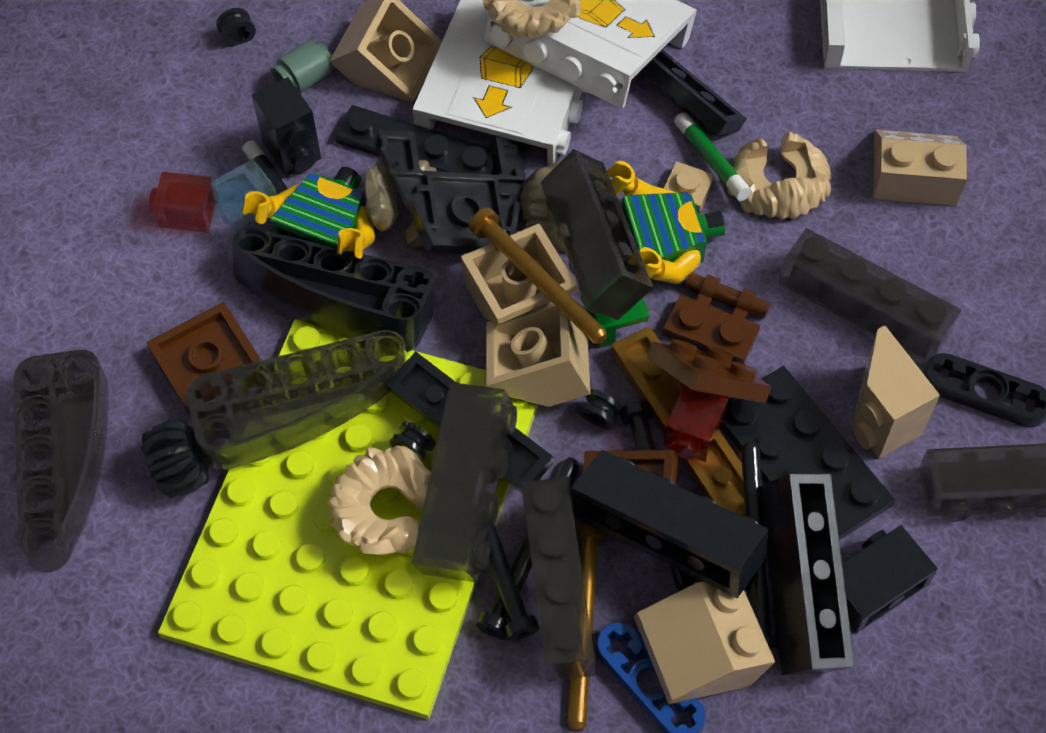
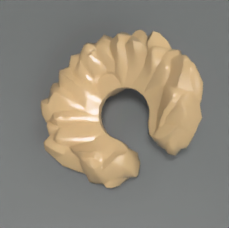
M483 0V5L488 10V15L501 26L502 32H507L511 37L526 36L529 40L541 38L549 32L558 33L571 18H577L582 10L580 7L581 0H550L546 5L540 7L528 6L520 0Z
M792 132L784 134L781 138V157L793 166L796 178H787L772 184L765 178L763 171L767 161V143L762 138H758L741 147L739 153L733 158L735 162L733 168L752 190L747 199L739 201L743 211L746 214L751 212L760 216L764 214L769 219L778 217L783 220L788 217L793 220L799 214L808 215L809 210L813 211L818 207L819 203H824L825 197H829L831 192L829 182L831 172L822 151L814 147L811 142L802 138L799 134H793ZM728 189V194L730 196H734L733 193Z
M397 445L392 449L387 448L384 452L372 447L367 448L365 455L356 456L354 463L346 466L344 474L336 477L335 485L331 488V498L328 500L331 509L330 514L334 520L331 526L337 531V536L343 542L359 547L361 553L385 555L400 552L404 554L411 548H417L421 543L420 538L425 533V530L416 520L410 516L384 520L377 517L370 508L372 497L378 491L386 488H393L402 492L408 500L415 503V510L434 505L436 485L432 474L423 465L417 453L405 446Z

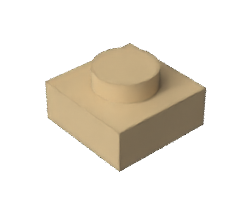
M676 161L664 189L676 193L687 192L691 194L697 212L700 214L714 183L715 174Z

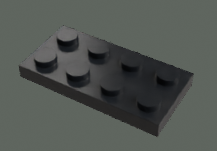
M784 365L761 379L772 386L766 403L731 397L712 409V417L740 452L744 443H757L760 448L761 476L765 483L788 474H831L839 540L894 505L895 498Z

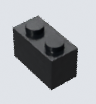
M289 77L251 95L262 142L285 176L296 171H307L316 161L322 159L313 111Z
M902 525L888 534L884 530L876 532L863 543V550L850 558L848 554L841 556L849 625L856 634L928 586L938 569Z

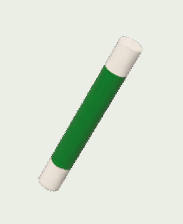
M686 112L678 114L674 120L675 125L739 201L747 199L752 192L751 188Z

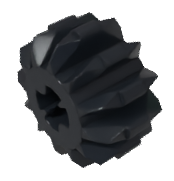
M182 418L172 421L167 420L152 426V429L143 433L141 450L145 456V464L150 471V478L155 480L157 489L163 492L164 495L170 499L178 496L183 497L195 492L199 487L208 483L209 465L205 458L206 453L203 451L200 439H197L194 429Z

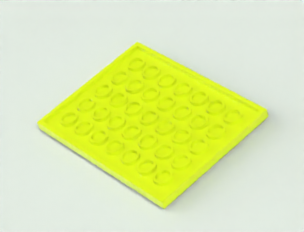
M294 319L158 631L161 638L429 720L486 554L451 459L452 449L460 445L390 392L386 385L415 351L394 352L329 332L303 320ZM417 352L528 437L539 404L490 392L486 387V370ZM404 421L413 422L416 427L418 425L421 426L420 432L425 429L427 434H431L432 439L436 441V447L432 451L425 452L427 459L423 463L431 472L435 481L436 497L434 498V505L415 510V503L408 500L402 492L397 489L386 488L378 491L372 497L370 508L377 517L384 520L410 516L422 525L425 533L421 536V543L418 547L411 548L404 554L400 552L385 555L361 553L359 547L343 542L337 536V531L331 526L334 521L328 504V500L331 498V488L335 485L336 477L344 474L346 466L354 463L356 456L365 455L366 449L370 447L383 452L387 448L392 449L389 440L394 434L401 433L399 426ZM469 453L496 527L511 485Z

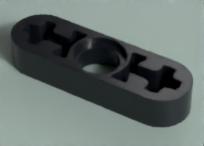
M947 353L932 356L926 364L923 374L940 394L939 397L1024 427H1037L1046 420V389L1040 385ZM941 368L950 371L947 382L938 379ZM964 376H970L965 390L960 389ZM981 382L993 385L998 391V397L992 400L980 397L975 391V385ZM1010 390L1013 391L1014 394L1011 397V402L1008 406L1003 403ZM1027 398L1035 400L1036 409L1033 413L1025 410L1026 404L1024 402Z

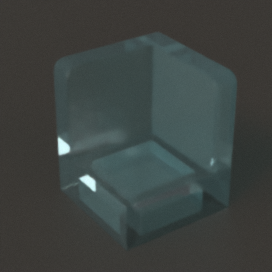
M254 159L215 179L210 184L216 205L236 231H241L256 222V214H242L245 195L248 192L257 191L266 194L268 197L277 195L275 186Z

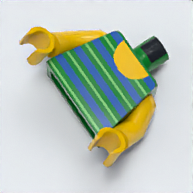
M624 161L615 162L606 171L607 176L613 178L608 183L609 192L617 195L623 191L626 195L622 197L621 220L633 255V260L630 263L632 266H636L641 283L652 280L671 284L681 283L704 261L706 239L725 235V223L722 213L715 211L698 215L691 194L687 192L676 193L650 185L635 177L632 167Z
M341 167L333 180L316 173L309 174L301 184H296L275 196L268 197L266 194L257 191H251L245 195L242 214H256L255 221L259 224H264L267 218H271L270 222L273 233L336 247L337 254L353 251L355 252V258L359 259L363 256V250L369 247L375 240L374 225L371 223V218L365 209L364 194L357 189L362 178L358 172L349 167Z

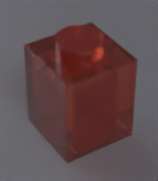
M162 172L158 187H153L151 190L149 207L150 211L155 213L160 228L209 233L218 198L210 176Z
M684 384L667 422L663 446L674 450L681 458H696L706 462L725 417L729 397L694 391Z

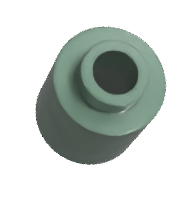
M307 40L277 59V65L271 68L272 76L276 83L289 77L299 93H302L331 74V63L329 62L331 54L322 43L316 44L312 40Z

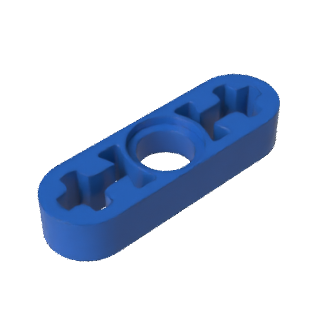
M618 622L606 626L598 637L597 653L599 659L662 732L701 733L705 723V710L700 701L695 698L673 703L681 713L687 710L693 712L691 718L693 727L688 728L684 724L678 727L672 725L675 714L667 703L663 705L661 710L655 707L666 700L663 689L656 694H646L637 686L636 680L641 673L646 671L656 672L641 635L632 626ZM612 637L619 642L625 638L629 640L627 652L635 662L640 655L645 657V659L638 661L632 667L629 674L624 671L629 666V660L619 651L614 654L608 652Z

